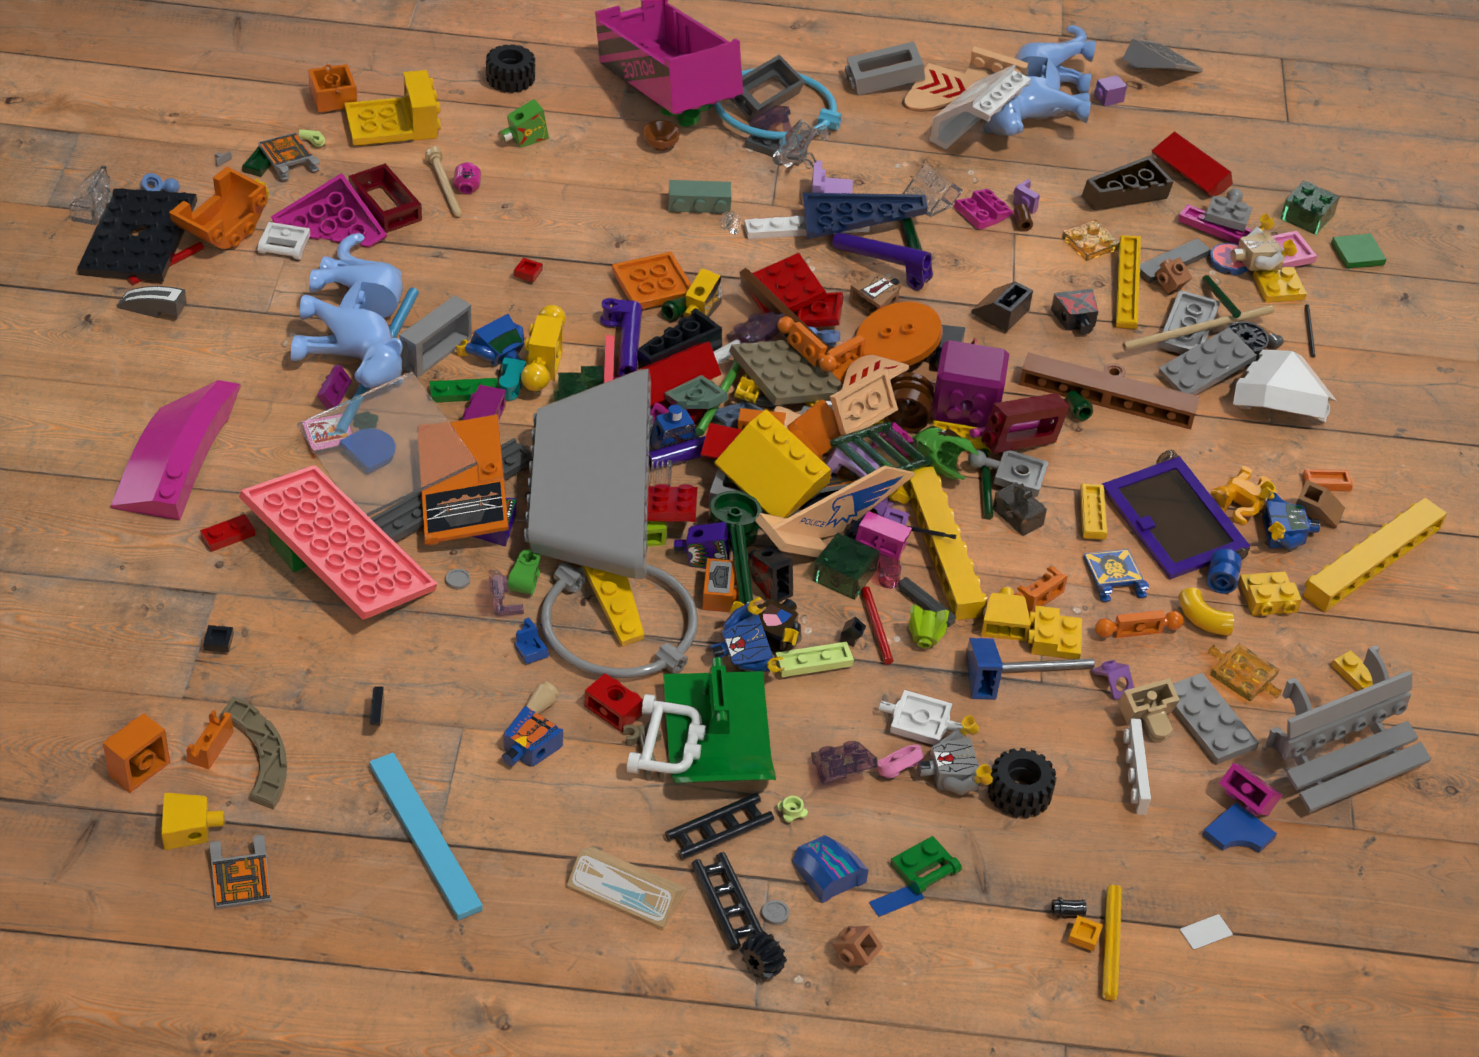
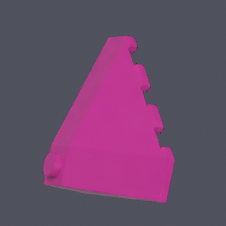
M343 173L271 216L274 223L310 228V239L320 240L321 238L340 243L347 236L360 233L365 238L359 245L370 248L388 237Z

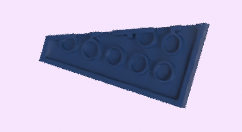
M803 193L802 195L807 239L925 215L928 209L925 194Z

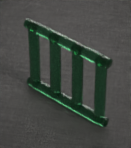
M889 421L830 440L832 447H837L867 475L876 469L854 451L848 443L853 442L880 467L885 465L914 471L932 463L930 457H925L896 432ZM884 432L915 461L910 462L878 433ZM868 437L900 466L894 467L863 438Z

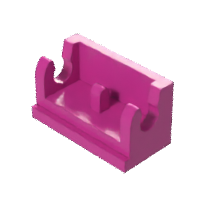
M868 511L859 525L855 544L899 560L907 545L906 541L912 528Z

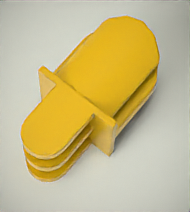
M746 373L741 377L734 396L755 404L761 389L752 379H747L748 374Z

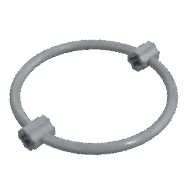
M564 562L558 566L554 573V580L557 582L550 589L544 600L541 623L545 637L554 651L565 661L585 672L598 676L606 673L612 678H633L649 675L666 668L672 674H678L687 664L688 657L684 653L691 646L697 632V609L688 590L676 578L657 567L646 564V574L668 584L677 592L685 604L688 613V628L683 640L677 648L671 644H663L655 654L656 662L644 666L610 668L587 662L568 651L558 640L552 628L551 611L557 596L564 588L569 592L576 593L585 583L586 576H584L585 573L582 567L574 568L572 565Z

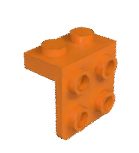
M860 334L827 352V354L834 356L837 361L836 368L831 372L841 381L842 385L851 363L863 357L865 338Z
M819 400L787 426L789 431L824 463L826 461L822 455L841 439L834 411L825 400Z

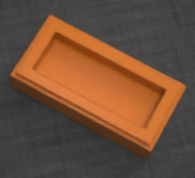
M1304 469L1303 478L1305 482L1309 480L1330 491H1352L1353 483L1349 470Z

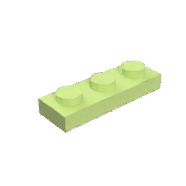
M847 642L776 652L775 657H783L782 660L776 661L778 668H785L783 671H780L781 677L851 667L854 662Z

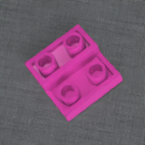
M989 189L973 191L971 198L956 200L953 206L977 229L995 225L1013 213L1007 204L1001 201Z

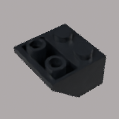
M1016 281L994 288L972 309L971 313L1008 331L1030 310L1033 290Z

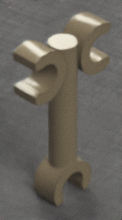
M650 721L646 726L631 724L623 726V735H632L626 736V745L632 746L640 741L643 751ZM658 731L656 741L661 740V731ZM652 753V761H656L654 753ZM644 770V777L647 781L650 780V772L653 771ZM657 772L660 779L663 778L664 773Z

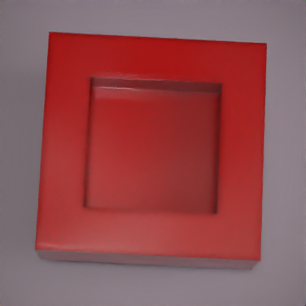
M523 257L514 269V276L534 282L542 272L543 264Z

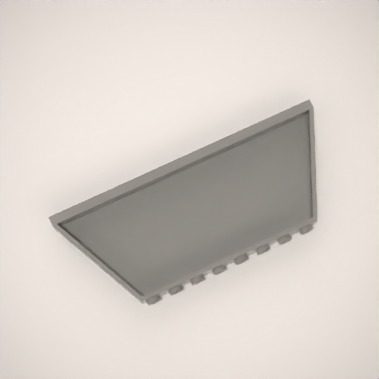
M649 369L637 370L537 409V413L533 414V423L536 429H532V440L535 444L531 445L533 461L529 463L532 478H528V487L531 494H527V505L530 511H526V524L528 528L524 529L525 542L530 543L533 553L633 579H646L651 377Z

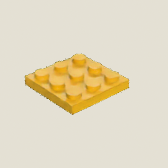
M405 97L344 103L353 146L414 140V132Z

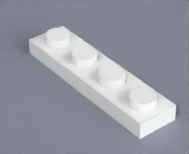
M1131 719L1128 729H1124L1123 733L1124 744H1128L1126 750V763L1130 764L1128 782L1133 785L1131 789V804H1135L1137 815H1147L1151 795L1141 719Z

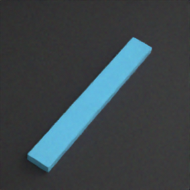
M394 752L369 761L373 774L457 920L459 921L483 911L481 901Z

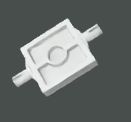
M904 690L901 699L896 705L883 700L880 703L879 711L893 714V722L890 733L936 745L941 741L942 735L947 730L954 732L957 728H963L961 723L950 720L952 703Z

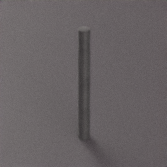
M1094 658L1005 662L1003 663L1002 672L1094 668L1095 661Z

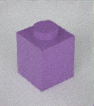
M1117 75L1097 80L1094 96L1104 107L1124 102L1127 85Z

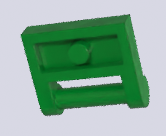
M934 836L891 858L890 863L916 894L926 891V887L949 874L955 875L962 870L959 860L956 857H952ZM939 864H943L942 867L934 870L933 872L925 875L924 877H918L919 875L938 866Z

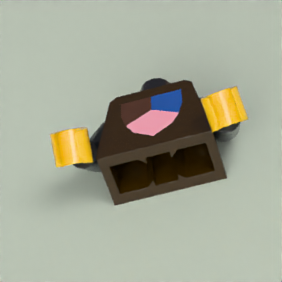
M768 599L763 604L756 605L759 609L766 606V609L759 614L770 650L783 652L789 644L795 646L801 642V624L798 622L799 614L796 612L797 605L794 601L786 599L781 604L773 599ZM734 601L729 613L732 614L734 610L745 604Z

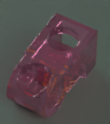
M876 552L875 560L880 584L890 589L897 587L900 582L902 569L900 559L896 560Z

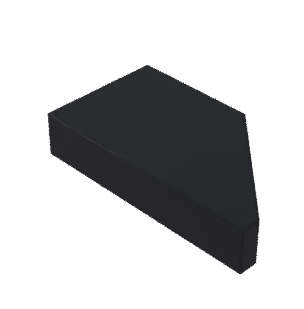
M374 686L370 724L381 725L384 713V687Z

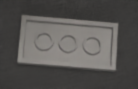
M1179 290L1163 332L1215 319L1220 301ZM1211 329L1161 341L1158 344V348L1184 354L1206 341Z
M1229 327L1159 367V374L1176 391L1197 395L1255 361L1256 354Z
M1203 673L1173 683L1180 699L1173 712L1215 765L1257 749L1259 744L1257 739Z

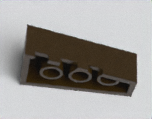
M1150 156L1087 179L1081 197L1093 210L1163 200L1168 198L1174 181Z

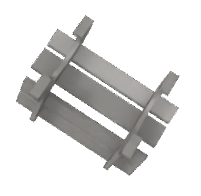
M1377 645L1368 648L1363 662L1371 674L1372 686L1312 709L1308 695L1296 678L1286 682L1282 696L1285 699H1291L1296 716L1287 719V734L1279 727L1271 729L1266 745L1268 748L1273 746L1282 754L1281 757L1284 760L1293 757L1298 766L1287 770L1286 774L1296 791L1306 786L1311 787L1299 794L1309 813L1431 761V757L1422 742L1398 751V748L1415 742L1418 739L1409 721L1389 729H1385L1381 723L1390 716L1402 714L1408 708V702L1411 697L1409 691L1412 690V673L1406 671L1389 678L1387 668L1378 654L1379 647ZM1366 726H1369L1374 734L1311 761L1308 760L1304 753L1312 748H1320L1325 743L1334 739L1339 740L1351 732L1361 731ZM1383 754H1386V755H1387L1386 757H1383V758H1381V759H1379V760H1376V761H1374V762H1371V763H1369V764H1367V765H1364V766H1362V767H1359V768H1357V769H1355V770H1352V771H1350V772H1347V773H1345V774H1343V775H1340V776H1338V777H1335V778H1333V779H1331V780H1328V781H1326V782H1323V783H1322V781H1321V780L1326 779V778H1328V777H1331V776H1333V775H1335V774H1338V773H1340V772H1343V771H1345V770H1347V769H1350V768H1352V767H1355V766H1357V765H1359V764H1362V763H1364V762H1367V761H1369V760H1371V759H1374V758H1376V757H1379V756H1381V755H1383Z

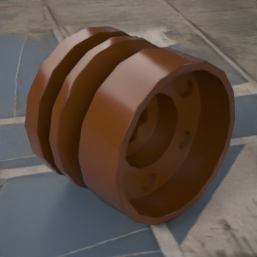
M906 372L897 375L890 382L898 410L884 419L888 425L895 422L907 433L920 431L930 421L934 387L926 377L917 373Z

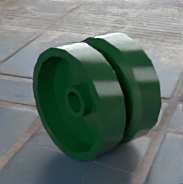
M740 491L719 493L713 497L710 503L707 524L726 522L730 550H732L729 528L731 525L739 523L744 527L747 548L755 543L758 536L759 525L755 520L762 513L761 505L754 497Z

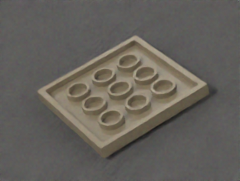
M787 340L732 344L729 353L773 405L830 400L831 395L842 390L843 385L832 372H824L819 365L813 366Z

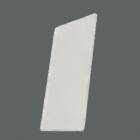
M1219 914L1180 929L1193 949L1233 935Z

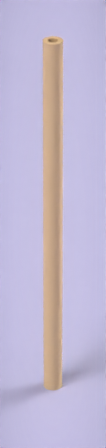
M1269 305L1241 312V316L1238 318L1229 315L1122 343V347L1126 351L1238 321L1274 313V307Z

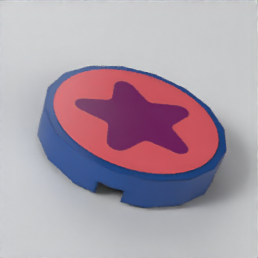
M1223 243L1213 247L1210 253V263L1216 270L1221 273H1225V271L1231 272L1230 275H1239L1248 271V268L1242 261L1233 262L1231 260V250L1238 249V245Z

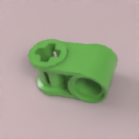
M531 549L523 550L519 554L516 564L509 575L508 590L533 595L540 576V568L538 567L540 554L533 553Z

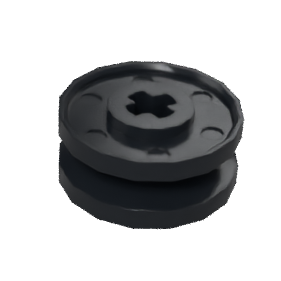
M1238 321L1227 326L1226 329L1230 327L1256 354L1255 361H1258L1260 359L1259 353L1262 350H1266L1269 342L1266 331L1257 324Z

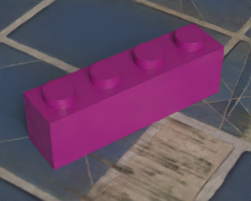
M479 385L476 393L471 395L469 408L466 407L464 410L463 420L498 414L500 421L506 407V390Z

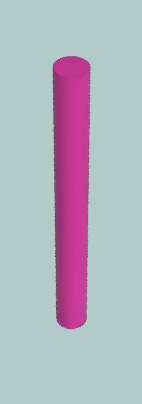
M1040 420L1013 424L1008 432L1038 427ZM985 427L970 429V437H982Z

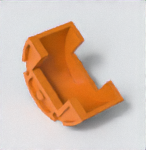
M226 166L213 177L215 194L193 212H191L190 204L182 201L169 212L170 218L176 226L221 249L238 246L240 242L255 231L256 224L267 202L265 185Z

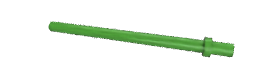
M733 359L734 363L720 386L726 392H728L741 369L740 364L735 359ZM720 404L717 407L707 409L695 430L698 436H702L705 433Z

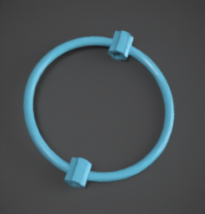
M753 69L743 70L742 76L752 71ZM800 73L798 74L805 80L804 84L820 92L829 104V110L821 109L817 122L818 125L811 128L792 132L762 130L743 124L731 117L723 109L720 100L718 103L713 104L715 111L721 119L735 129L753 136L775 140L805 138L812 136L814 133H820L826 128L837 131L842 120V115L837 112V104L831 92L818 81Z

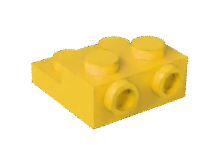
M1286 571L1240 575L1239 583L1252 616L1298 613L1302 599L1295 582L1290 583Z
M1035 606L1034 612L1030 611L1029 613L1032 629H1029L1027 644H1032L1031 654L1065 659H1080L1082 618L1059 615L1060 608Z

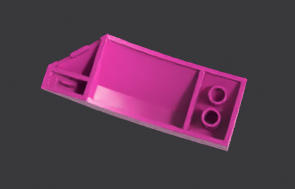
M217 380L159 408L144 429L132 452L115 493L111 508L181 520L207 453L224 423L228 422L241 387L240 384Z

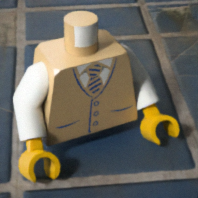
M1265 213L1260 217L1261 225L1259 227L1256 226L1249 235L1242 237L1239 240L1238 249L1231 250L1230 254L1233 262L1242 261L1248 270L1251 271L1281 270L1283 261L1286 259L1285 257L1287 255L1294 256L1297 253V248L1292 239L1285 241L1282 248L1268 231L1263 232L1274 227L1273 218H1269L1268 214Z

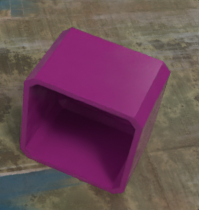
M952 340L944 342L937 373L931 417L935 421L977 428L986 427L994 403L1002 402L1009 353L1001 348Z

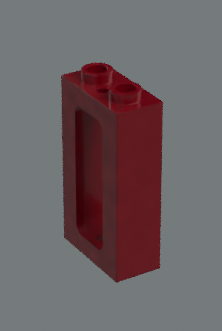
M386 163L348 176L349 183L385 233L422 221V204ZM378 188L383 189L397 207L383 211L368 192Z
M1057 393L994 403L981 441L993 453L1055 443L1070 405ZM1040 420L1038 427L1008 432L1013 424Z

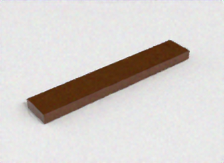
M747 268L740 271L741 284L776 318L780 319L788 316L793 319L794 323L800 322L827 346L825 355L831 348Z

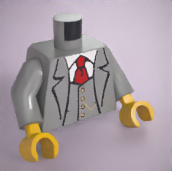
M965 716L961 722L962 729L957 728L945 739L932 746L928 761H918L917 769L919 776L933 775L935 786L939 790H948L963 795L969 791H978L981 782L984 785H989L993 781V777L990 775L992 773L991 768L987 764L978 765L971 738L966 737L967 733L974 735L979 731V726L974 723L975 719L973 716Z

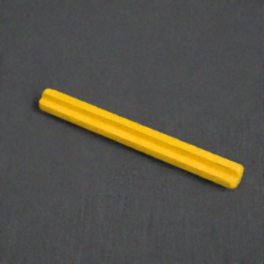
M1113 884L1108 886L1106 894L1102 997L1105 1000L1115 1001L1118 995L1122 888L1119 885Z

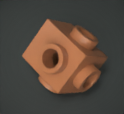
M1180 257L1174 260L1169 258L1160 264L1161 268L1154 273L1167 294L1184 287L1192 279L1191 274Z
M847 926L840 931L838 939L832 944L840 960L846 966L868 965L883 948L870 926Z

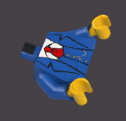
M757 597L749 604L732 612L724 622V630L721 631L724 641L711 645V650L714 658H722L729 655L731 663L733 665L736 664L740 670L748 672H780L785 668H778L776 661L782 660L783 657L773 658L759 617V614L766 609V606L759 609L756 606V602L761 597Z

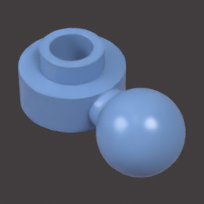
M153 173L146 174L140 182L141 190L146 191L164 190L166 192H178L180 189L179 182L176 179L169 178L163 182L158 175Z
M809 327L828 346H834L836 342L840 341V331L838 330L818 331L814 327Z

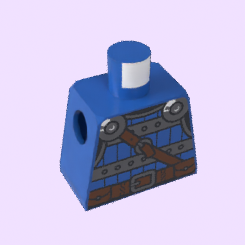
M671 405L668 413L655 417L649 443L652 450L697 438L694 422L687 410L682 409L679 405Z

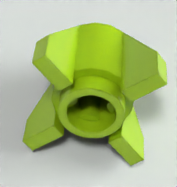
M911 605L909 629L913 641L917 643V646L929 649L935 646L946 633L949 611L946 609L937 611V613L929 610L923 611L919 606Z

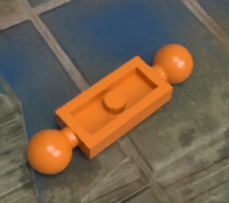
M788 316L779 319L777 323L778 330L783 334H789L787 342L813 366L819 365L824 372H831L836 368L837 361L835 357L830 354L825 355L827 346L800 322L794 323L793 319Z
M1163 610L1117 615L1115 622L1107 618L1100 619L1095 625V631L1104 638L1111 636L1113 633L1115 638L1162 633L1163 626L1171 630L1179 629L1183 625L1184 619L1181 613L1177 611H1170L1166 615Z

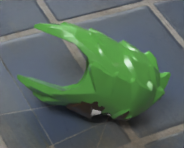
M929 426L912 436L913 442L910 448H913L916 459L921 460L928 467H934L935 471L940 475L943 474L953 480H964L966 478L958 472L956 467L958 456L963 451L968 450L977 456L979 455L968 439L962 438L950 429L942 430L936 426Z

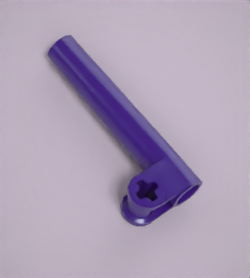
M840 232L836 233L833 237L832 245L836 249L905 266L907 284L915 291L921 290L924 287V283L933 277L932 255L930 252Z
M606 298L601 303L603 315L600 317V323L607 327H621L618 372L620 377L637 370V349L639 348L642 306L634 300Z
M706 436L650 451L649 467L654 470L700 458Z

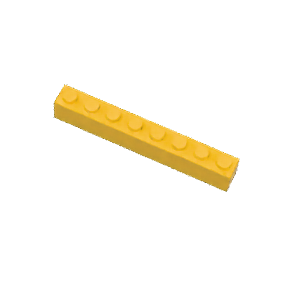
M934 467L907 469V471L914 472L915 474L904 486L912 498L910 502L919 527L956 535V539H951L949 537L922 533L950 610L956 615L955 621L981 618L984 607H987V596L981 591L980 578L974 573L973 560L967 555L966 542L962 541L960 537V527L958 524H955L954 511L952 508H949L947 493L943 492L941 487V478L936 474Z
M1427 498L1422 499L1418 503L1414 502L1404 513L1400 512L1393 521L1383 524L1379 531L1370 533L1362 543H1356L1348 553H1342L1331 565L1327 564L1321 572L1311 575L1305 582L1306 589L1303 597L1323 612H1327L1442 528L1447 513Z

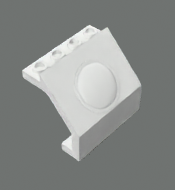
M1012 65L974 82L933 118L929 141L947 149L980 119L989 122L991 116L998 114L1009 100L1015 95L1018 96L1022 93V89L1025 86H1030L1031 78L1014 71L1015 65Z

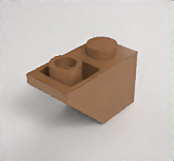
M1306 480L1295 504L1305 507L1308 517L1319 519L1320 522L1337 528L1345 510V507L1329 489L1309 480Z

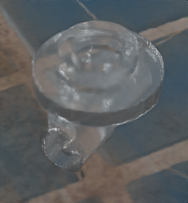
M734 211L724 213L720 219L721 228L723 230L728 229L732 235H736L739 230L740 217Z

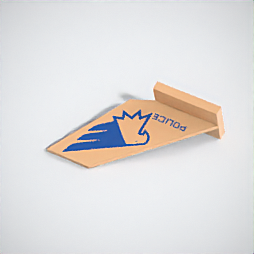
M884 465L789 518L760 513L755 521L780 551L827 559L831 550L820 538L843 532L846 525L850 524L852 519L857 521L915 476V474L911 471Z

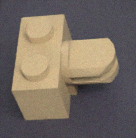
M1168 678L1125 690L1118 705L1127 725H1129L1131 719H1141L1150 739L1155 742H1163L1173 730L1167 714L1173 712L1180 699L1171 679Z

